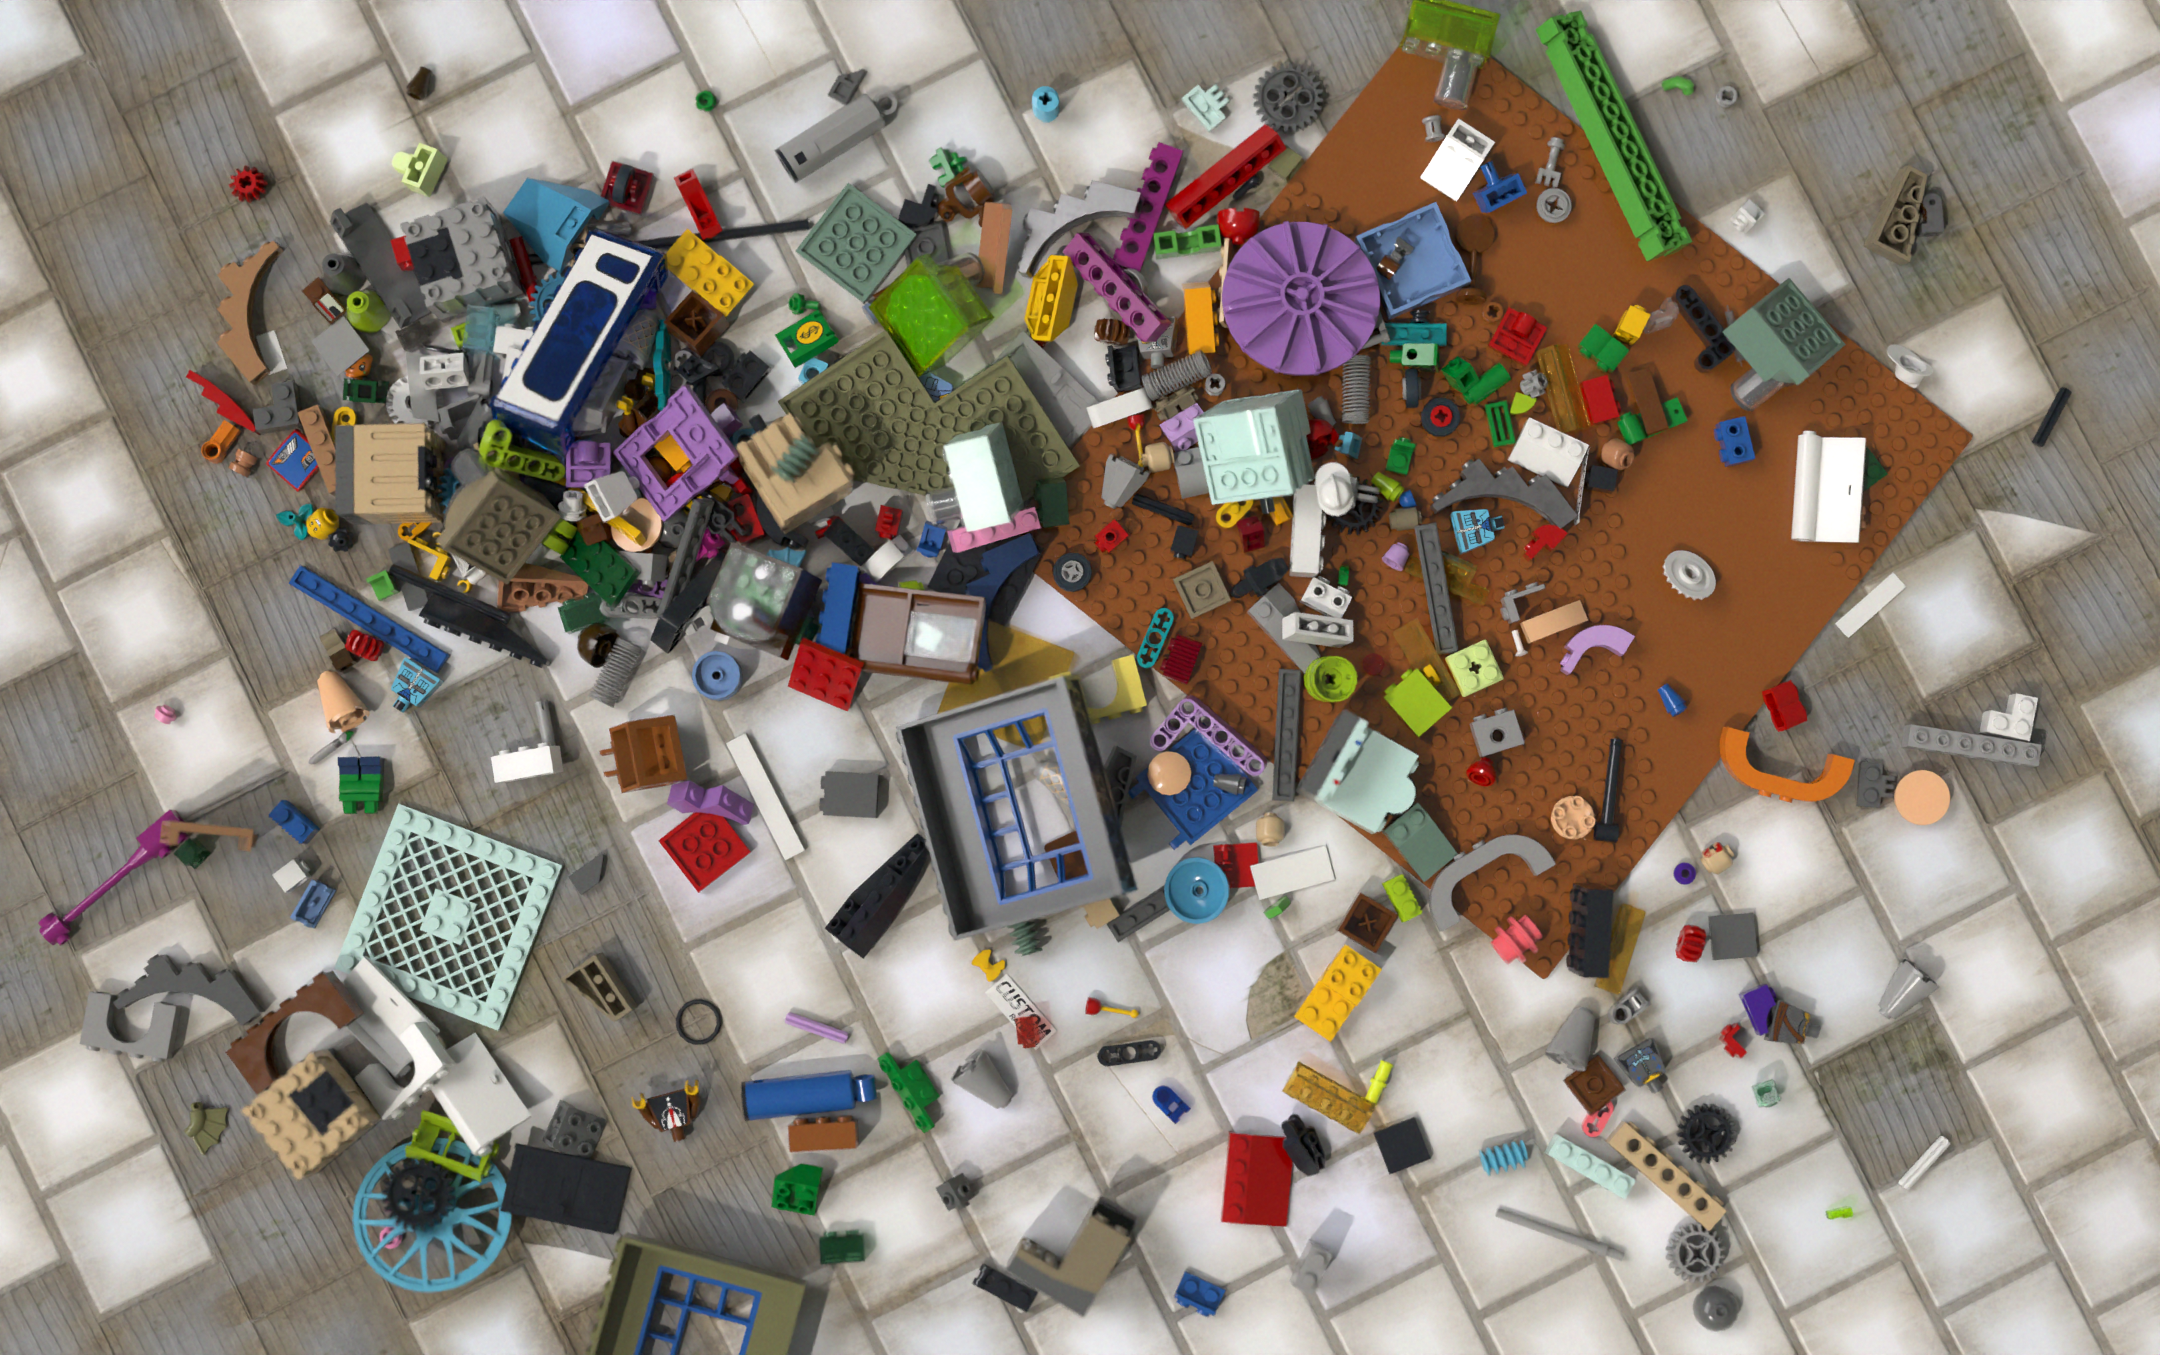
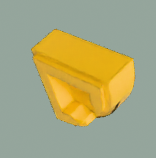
M1430 664L1422 669L1421 672L1434 688L1441 683Z

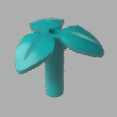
M310 503L305 504L299 508L298 515L292 511H283L276 514V518L287 527L296 524L294 534L299 540L303 541L309 534L307 526L303 521H306L314 513V508Z

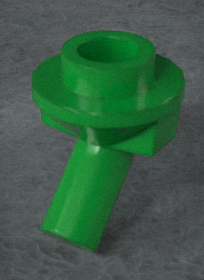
M794 293L789 299L788 306L792 313L797 315L803 314L804 309L819 310L820 301L805 300V295Z

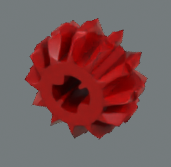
M244 165L243 172L239 168L236 169L238 175H230V178L235 181L229 184V187L234 189L232 195L234 197L238 196V200L241 202L247 200L248 203H252L253 197L260 200L261 198L258 194H265L266 190L262 187L268 185L266 180H262L265 175L262 172H258L256 167L250 170L248 166ZM246 183H252L251 186L245 187Z
M352 630L346 639L345 647L348 651L370 661H377L383 652V641L365 632Z
M1685 925L1682 928L1676 943L1675 952L1677 958L1686 962H1697L1706 944L1705 929L1695 925Z

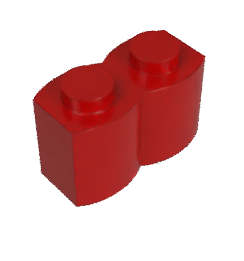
M1791 680L1762 691L1763 700L1770 711L1772 722L1778 732L1807 721L1806 708L1799 701L1798 688Z

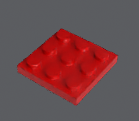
M803 638L799 645L788 687L848 712L864 663Z
M694 812L658 840L698 893L751 853L725 817L710 813Z

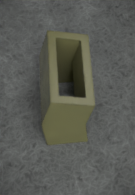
M1285 145L1287 149L1273 159L1267 168L1288 183L1305 162L1303 157Z

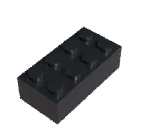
M1573 883V889L1570 891L1572 910L1569 912L1568 917L1571 928L1567 936L1569 955L1566 957V965L1568 971L1583 978H1609L1614 890L1595 883Z

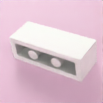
M1294 612L1282 618V640L1341 648L1353 642V620Z
M551 742L537 744L538 748L532 749L531 746H524L518 748L519 752L512 753V750L499 751L498 756L491 757L495 783H506L563 772L560 746H551Z

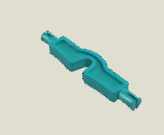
M666 319L659 320V331H656V350L653 357L655 395L658 397V410L660 411L667 406V399H670L671 373L665 366V364L671 362V336L664 324Z

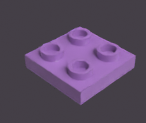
M594 441L566 443L567 488H585V484L611 474V443H598Z

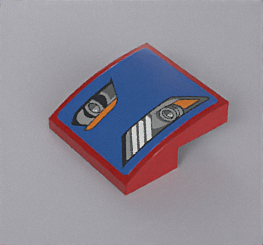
M295 429L280 444L265 463L297 492L302 491L313 474H317L320 470L307 437L298 429Z

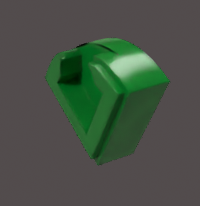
M1341 565L1339 568L1337 585L1340 587L1348 585L1349 566Z

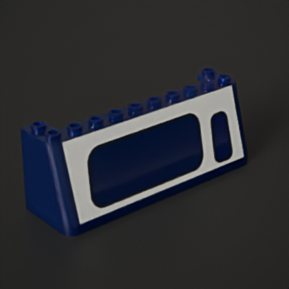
M598 228L588 232L585 246L577 251L575 263L572 267L569 266L567 268L564 282L556 287L553 301L546 304L543 318L535 323L532 337L524 342L521 356L514 359L511 365V373L503 378L500 392L492 397L489 404L492 407L491 414L493 420L502 421L509 431L564 458L575 441L573 422L648 291L651 288V291L659 294L669 276L666 253Z

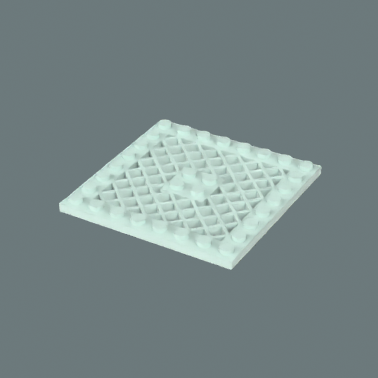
M398 804L334 969L349 974L365 957L364 955L367 950L370 956L368 958L405 996L500 1031L563 865ZM412 833L418 834V836L411 838ZM426 838L439 843L429 847ZM421 839L425 849L415 854L411 843ZM446 845L460 851L450 855ZM442 847L446 857L435 861L431 851ZM406 848H408L411 856L402 859ZM427 853L431 864L421 868L417 857ZM466 853L479 857L480 859H477L470 863ZM462 854L466 865L456 869L452 858ZM413 859L417 870L407 874L403 863ZM448 861L452 871L441 875L437 865ZM487 861L500 865V867L490 870ZM482 862L486 873L476 877L472 866ZM433 867L438 878L427 882L423 871ZM398 868H400L403 876L394 880ZM468 868L472 879L462 883L458 872ZM507 868L521 874L511 878ZM503 870L507 880L496 884L492 874ZM419 873L423 884L413 888L409 877ZM454 875L458 885L448 890L444 879ZM488 876L493 887L482 891L478 880ZM527 876L533 878L532 884H530ZM523 877L527 888L517 892L513 881ZM405 880L409 891L399 895L395 884ZM439 881L443 891L435 889L433 894L429 885ZM474 882L478 893L468 897L464 887ZM509 884L513 895L503 899L499 888ZM425 888L429 899L419 902L415 892ZM392 889L395 897L386 901L389 891ZM460 889L464 898L450 893ZM495 890L499 901L489 905L484 894ZM528 892L525 902L522 904L519 896ZM411 894L415 905L405 909L401 898ZM481 897L485 907L476 911L478 904L471 902V900ZM515 898L519 909L509 913L505 902ZM397 900L401 911L391 915L387 904ZM430 902L425 915L421 906ZM501 904L505 915L495 919L491 908ZM417 908L421 919L411 923L407 912ZM383 909L387 918L378 921ZM487 911L491 922L481 926L476 915ZM520 913L516 925H514L511 916ZM403 915L407 926L397 930L393 919ZM507 918L511 930L501 934L497 923ZM473 919L477 928L468 932ZM389 921L393 932L383 936L379 925ZM422 923L420 930L427 932V934L418 937L414 926ZM493 925L497 936L487 940L483 929ZM409 929L413 940L403 943L399 933ZM376 930L379 938L370 942L373 932ZM479 932L483 942L473 946L469 935ZM512 933L507 946L503 937ZM395 935L399 946L389 950L385 939ZM435 936L448 941L438 945ZM430 937L434 947L424 951L420 940ZM465 939L469 949L459 953L455 943L463 945ZM499 939L503 950L493 954L489 943ZM381 942L385 952L375 957L371 946ZM415 943L420 954L410 958L405 947ZM450 944L454 955L444 959L440 948ZM485 945L489 957L479 961L475 949ZM401 949L405 960L395 964L391 953ZM436 951L440 962L430 966L426 955ZM471 952L475 963L465 967L460 956ZM504 954L501 964L498 966L495 957ZM387 956L390 965L380 962L378 959ZM421 957L426 968L416 972L411 961ZM456 958L460 970L450 973L446 963ZM491 960L495 971L485 975L481 964ZM407 964L411 973L401 970L398 967ZM442 965L446 976L436 980L432 969ZM477 966L481 977L471 981L467 970ZM428 971L432 981L418 975ZM463 973L467 984L457 988L453 976ZM496 974L491 987L487 978ZM448 979L452 989L438 983ZM483 980L487 992L477 996L473 984ZM469 987L472 996L459 991ZM488 995L486 1001L480 1000V998Z

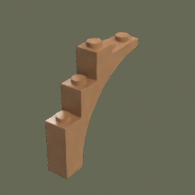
M274 240L263 244L256 255L249 256L243 261L241 267L235 262L227 263L217 275L233 294L232 297L228 296L220 303L221 306L217 308L233 329L221 334L220 340L216 343L253 385L259 383L271 372L263 360L255 341L252 313L256 291L262 277L270 265L284 252Z

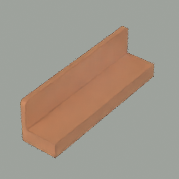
M985 202L977 263L978 276L975 280V286L992 288L993 294H1002L1012 207L1011 204Z

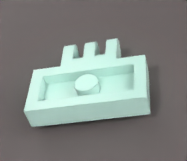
M1217 84L1207 92H1204L1197 85L1181 99L1209 133L1226 119L1220 110L1230 102L1228 97L1221 102L1219 101L1225 95L1223 91L1216 95L1213 94L1219 89Z

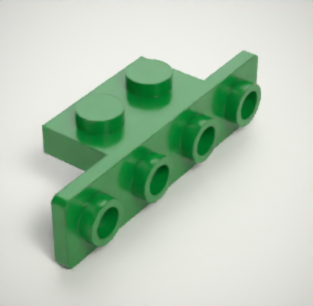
M889 1052L878 1057L881 1070L891 1080L893 1089L899 1093L904 1107L914 1117L916 1126L923 1133L934 1128L935 1125L924 1107L938 1099L940 1095L918 1060L913 1061L900 1070Z

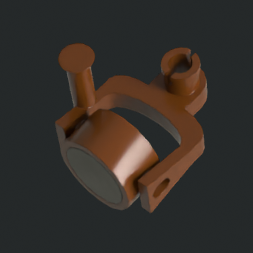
M968 166L945 184L947 197L938 204V213L945 222L952 221L958 213L967 219H972L979 214L978 224L982 228L985 202H994L995 194L984 175L978 169L972 172L970 166ZM963 182L969 195L978 205L974 208L965 206L956 196L953 190L954 186Z

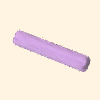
M791 1012L787 1013L785 1023L842 1044L846 1043L849 1035L848 1032Z

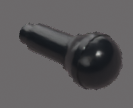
M1257 174L1253 175L1234 192L1232 197L1237 201L1250 189L1258 187L1260 177Z

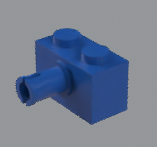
M1492 160L1486 162L1485 165L1479 166L1488 183L1486 187L1473 193L1482 213H1490L1527 194L1519 173L1499 178Z

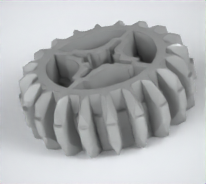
M1697 1222L1695 1229L1692 1223H1688V1230L1681 1225L1679 1228L1682 1233L1679 1234L1673 1231L1672 1233L1676 1239L1668 1238V1242L1673 1245L1672 1247L1667 1246L1665 1248L1666 1251L1672 1252V1254L1666 1256V1259L1674 1260L1668 1265L1669 1268H1676L1674 1271L1676 1276L1682 1273L1681 1279L1684 1281L1689 1277L1690 1282L1695 1283L1697 1277L1698 1281L1703 1283L1704 1275L1708 1280H1711L1710 1272L1718 1275L1719 1271L1715 1269L1716 1266H1724L1723 1263L1719 1262V1259H1726V1255L1720 1254V1251H1724L1726 1247L1724 1245L1718 1246L1723 1239L1721 1237L1715 1238L1718 1233L1716 1230H1712L1709 1233V1230L1706 1228L1702 1229V1224ZM1693 1235L1705 1236L1702 1241L1699 1240L1695 1244L1686 1239ZM1709 1243L1712 1246L1711 1260H1709L1706 1257V1250L1709 1247ZM1681 1244L1686 1250L1682 1263L1679 1258ZM1689 1246L1697 1249L1698 1253L1700 1254L1699 1256L1702 1259L1693 1256L1694 1253L1692 1252V1249L1689 1248ZM1695 1262H1700L1705 1266L1695 1271L1686 1269Z

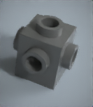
M963 1173L936 1187L948 1211L956 1207L958 1211L970 1205L968 1200L975 1197Z

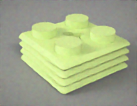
M1482 640L1445 658L1462 697L1475 693L1504 678L1487 640ZM1471 663L1479 665L1478 674L1474 671H1469V668L1472 667Z

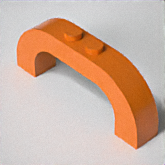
M1723 727L1720 755L1726 770L1740 784L1759 790L1758 795L1771 798V795L1775 794L1780 796L1779 800L1792 803L1793 799L1810 802L1820 801L1837 793L1846 784L1853 769L1854 759L1828 754L1821 775L1808 783L1763 773L1754 769L1747 760L1746 745L1749 732L1730 727Z

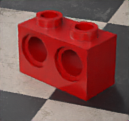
M749 494L727 502L734 508L738 505L744 506L745 512L736 519L742 526L750 525L753 527V532L749 536H743L735 528L731 530L737 542L739 541L744 546L766 537Z

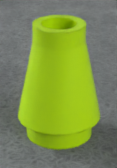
M1377 472L1371 480V483L1379 489L1388 501L1392 500L1395 502L1405 489L1401 486L1402 483L1380 472Z

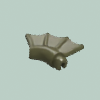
M199 1101L190 1105L192 1109L190 1111L191 1122L184 1132L193 1139L201 1155H205L210 1146L219 1144V1135L227 1128L225 1116L229 1109L227 1107L205 1109L203 1108V1103Z

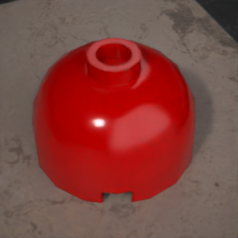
M1236 208L1219 211L1217 214V225H1219L1221 236L1230 238L1232 244H1245V240L1254 237L1259 230L1260 212L1251 208H1244V211H1236Z
M1322 418L1308 419L1311 433L1306 435L1311 460L1329 451L1327 446L1331 442L1335 445L1339 438L1336 429Z

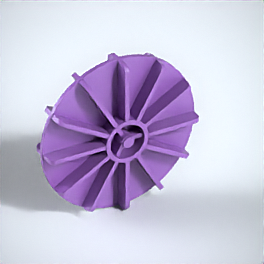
M1286 221L1283 224L1265 229L1251 237L1240 248L1226 272L1222 290V306L1229 331L1244 353L1266 368L1274 370L1275 373L1316 376L1333 370L1351 360L1363 348L1376 325L1380 307V292L1374 269L1358 244L1356 245L1344 234L1327 227V224L1320 225L1309 222L1289 223Z

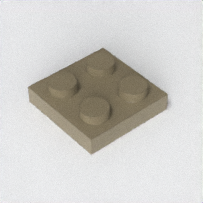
M1213 561L1173 579L1191 620L1231 602Z

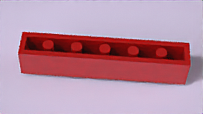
M1264 124L1166 202L1165 206L1172 218L1183 228L1187 229L1287 148L1279 134Z

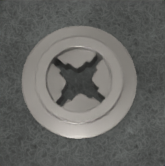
M1551 188L1545 190L1539 196L1536 208L1539 216L1546 222L1557 223L1563 221L1569 215L1571 200L1564 191ZM1557 198L1559 210L1555 209L1552 213H1549L1550 206L1548 202L1553 203Z

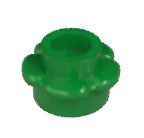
M702 91L695 98L696 107L705 112L711 111L717 102L716 97L710 91Z

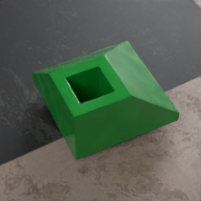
M801 1163L776 1175L774 1178L771 1208L815 1216L823 1167Z

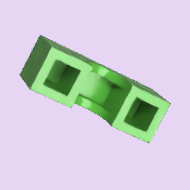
M1219 225L1197 227L1196 230L1185 233H1176L1174 230L1153 234L1156 260L1221 250Z

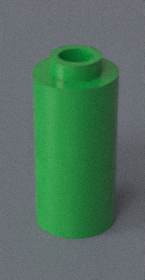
M1497 363L1478 377L1480 381L1466 393L1462 394V396L1469 405L1473 404L1476 406L1511 381V377L1507 370L1500 363Z

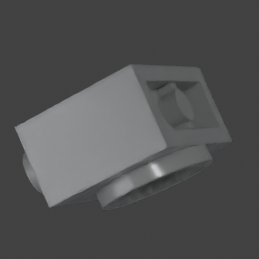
M1507 708L1494 711L1495 716L1487 718L1486 714L1473 718L1474 722L1469 725L1479 757L1525 744L1514 710L1508 711ZM1494 730H1499L1503 734L1500 742L1493 740L1492 733Z

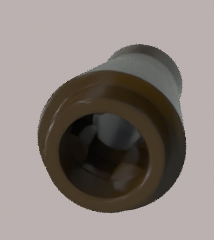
M421 66L406 86L408 89L406 94L415 100L422 101L427 96L432 71Z

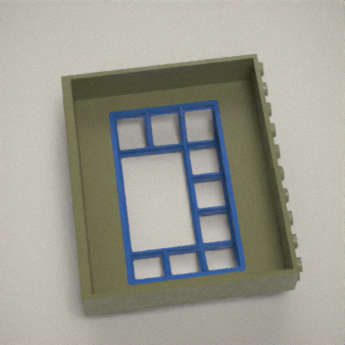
M626 1232L623 1237L620 1236L617 1240L614 1252L618 1253L617 1258L611 1261L608 1274L612 1276L605 1283L602 1293L605 1301L599 1305L596 1314L599 1323L595 1324V1327L592 1329L590 1340L593 1341V1344L586 1350L585 1355H642L647 1337L672 1343L670 1355H677L689 1311L745 1325L746 1330L739 1355H787L807 1280ZM665 1272L690 1279L685 1301L659 1294ZM697 1281L722 1288L716 1310L692 1304L691 1301ZM729 1290L754 1296L749 1318L724 1312ZM657 1302L682 1309L674 1336L650 1329Z

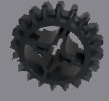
M1365 479L1362 484L1358 483V485L1366 486L1368 480ZM1380 491L1379 494H1365L1377 497L1380 495ZM1378 499L1377 503H1371V512L1366 520L1361 510L1362 506L1367 503L1365 501L1358 505L1357 511L1349 509L1346 513L1342 514L1343 516L1347 514L1352 515L1359 523L1347 522L1341 518L1342 515H1330L1327 517V520L1335 519L1336 521L1332 527L1335 528L1340 524V533L1345 528H1348V535L1352 534L1353 529H1355L1356 535H1360V528L1367 533L1369 531L1367 524L1374 528L1376 524L1372 519L1379 521L1381 518L1376 512L1380 513L1383 511L1382 507H1377L1378 504L1383 503V499Z
M1703 1103L1702 1110L1698 1105H1694L1695 1113L1687 1109L1686 1112L1689 1117L1687 1118L1683 1115L1680 1117L1681 1120L1685 1121L1684 1125L1677 1124L1678 1128L1683 1129L1682 1132L1676 1133V1136L1683 1137L1682 1140L1678 1141V1145L1686 1144L1682 1152L1688 1153L1690 1151L1688 1156L1690 1159L1695 1158L1697 1155L1696 1160L1699 1163L1704 1158L1705 1162L1710 1164L1711 1157L1715 1162H1719L1718 1154L1726 1158L1727 1155L1724 1150L1726 1149L1730 1152L1733 1150L1732 1147L1728 1146L1729 1142L1736 1143L1735 1139L1730 1138L1731 1135L1737 1134V1131L1730 1130L1731 1127L1735 1126V1122L1727 1123L1731 1115L1725 1114L1722 1116L1724 1109L1719 1108L1716 1112L1717 1107L1714 1104L1708 1109V1105ZM1712 1115L1721 1124L1709 1126L1704 1116ZM1695 1120H1698V1129L1690 1136L1691 1126ZM1705 1127L1707 1130H1713L1708 1134V1140L1704 1136L1700 1137L1705 1133ZM1723 1131L1722 1140L1715 1148V1138ZM1704 1141L1709 1151H1699L1692 1142Z

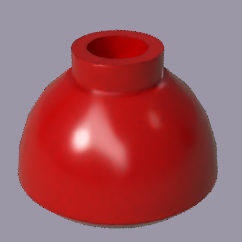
M1482 757L1480 761L1472 763L1466 771L1469 780L1477 785L1491 786L1495 784L1496 771L1493 767V761L1487 757Z

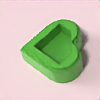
M1286 895L1268 907L1264 914L1268 919H1272L1283 913L1291 904V901Z

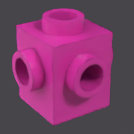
M708 528L705 530L696 562L706 557L712 559L719 553V549L725 545L719 534H712Z

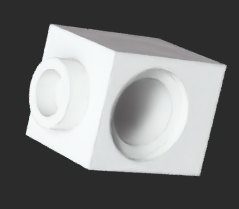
M299 859L291 860L272 875L285 893H291L311 878V875L308 873L310 868L303 860L299 861Z

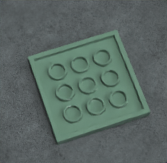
M847 183L795 252L865 304L915 240L917 234L851 184Z

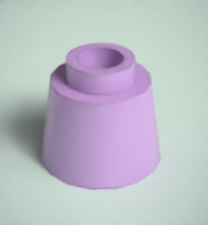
M1399 542L1393 544L1382 557V561L1395 570L1403 571L1409 557V548Z

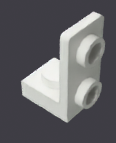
M1749 199L1730 220L1733 221L1732 225L1738 231H1743L1746 234L1765 213Z

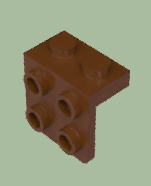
M1077 830L1047 843L1044 846L1045 851L1050 852L1080 843ZM1082 849L1064 855L1066 880L1088 874ZM1053 857L1049 860L1058 878L1057 858Z

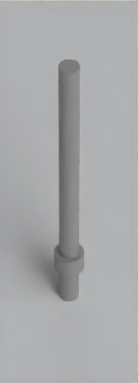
M1500 1208L1496 1211V1217L1592 1250L1596 1255L1602 1257L1606 1255L1620 1261L1624 1257V1252L1610 1248L1608 1244L1600 1241L1596 1243Z

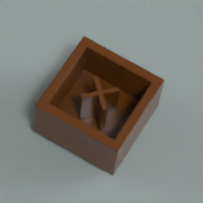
M693 290L664 321L668 331L700 357L729 326L724 314Z
M1358 892L1336 931L1371 952L1376 953L1398 914Z

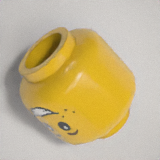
M321 507L307 518V531L312 537L325 540L329 537L328 535L334 533L339 528V517L334 510Z

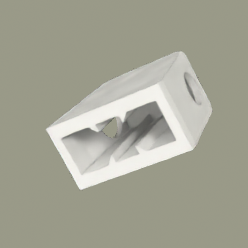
M621 471L597 478L584 486L603 522H606L618 516L637 500L634 490L639 488L640 483L635 476L627 478L626 474Z

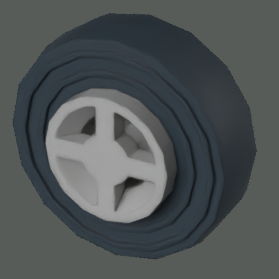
M1406 369L1405 378H1402L1403 400H1406L1407 408H1417L1419 399H1421V380L1418 377L1417 369Z
M1070 552L1064 554L1054 564V580L1065 591H1080L1091 580L1092 568L1090 562L1079 553Z

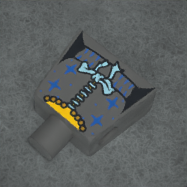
M1648 1038L1613 1058L1635 1086L1641 1087L1647 1084L1652 1094L1664 1088L1658 1077L1664 1074L1666 1069L1653 1038Z

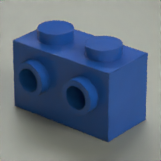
M1745 416L1722 421L1715 425L1714 436L1716 441L1720 443L1719 457L1721 462L1725 463V467L1751 462L1755 459Z

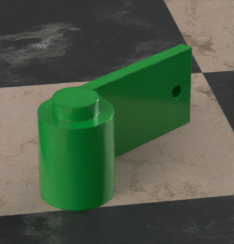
M1678 397L1661 404L1669 429L1688 421ZM1628 412L1619 416L1620 421L1617 422L1625 443L1629 445L1636 444L1661 433L1658 432L1648 436L1640 413L1632 415V412Z

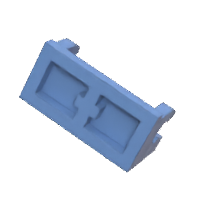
M312 879L290 918L303 923L306 927L315 929L336 890L318 879Z

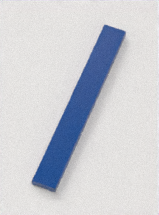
M302 565L298 567L289 582L290 585L438 674L450 656Z

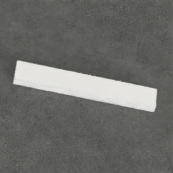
M745 733L727 742L726 745L785 861L805 851L747 734Z

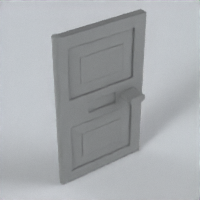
M1022 331L990 366L1007 355L1010 357L1067 446L1070 447L1091 424L1086 408L1100 402L1032 338Z

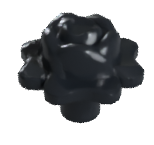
M347 527L337 528L334 533L328 535L330 539L328 545L333 547L335 552H347L348 547L354 545L352 541L354 534L348 532Z

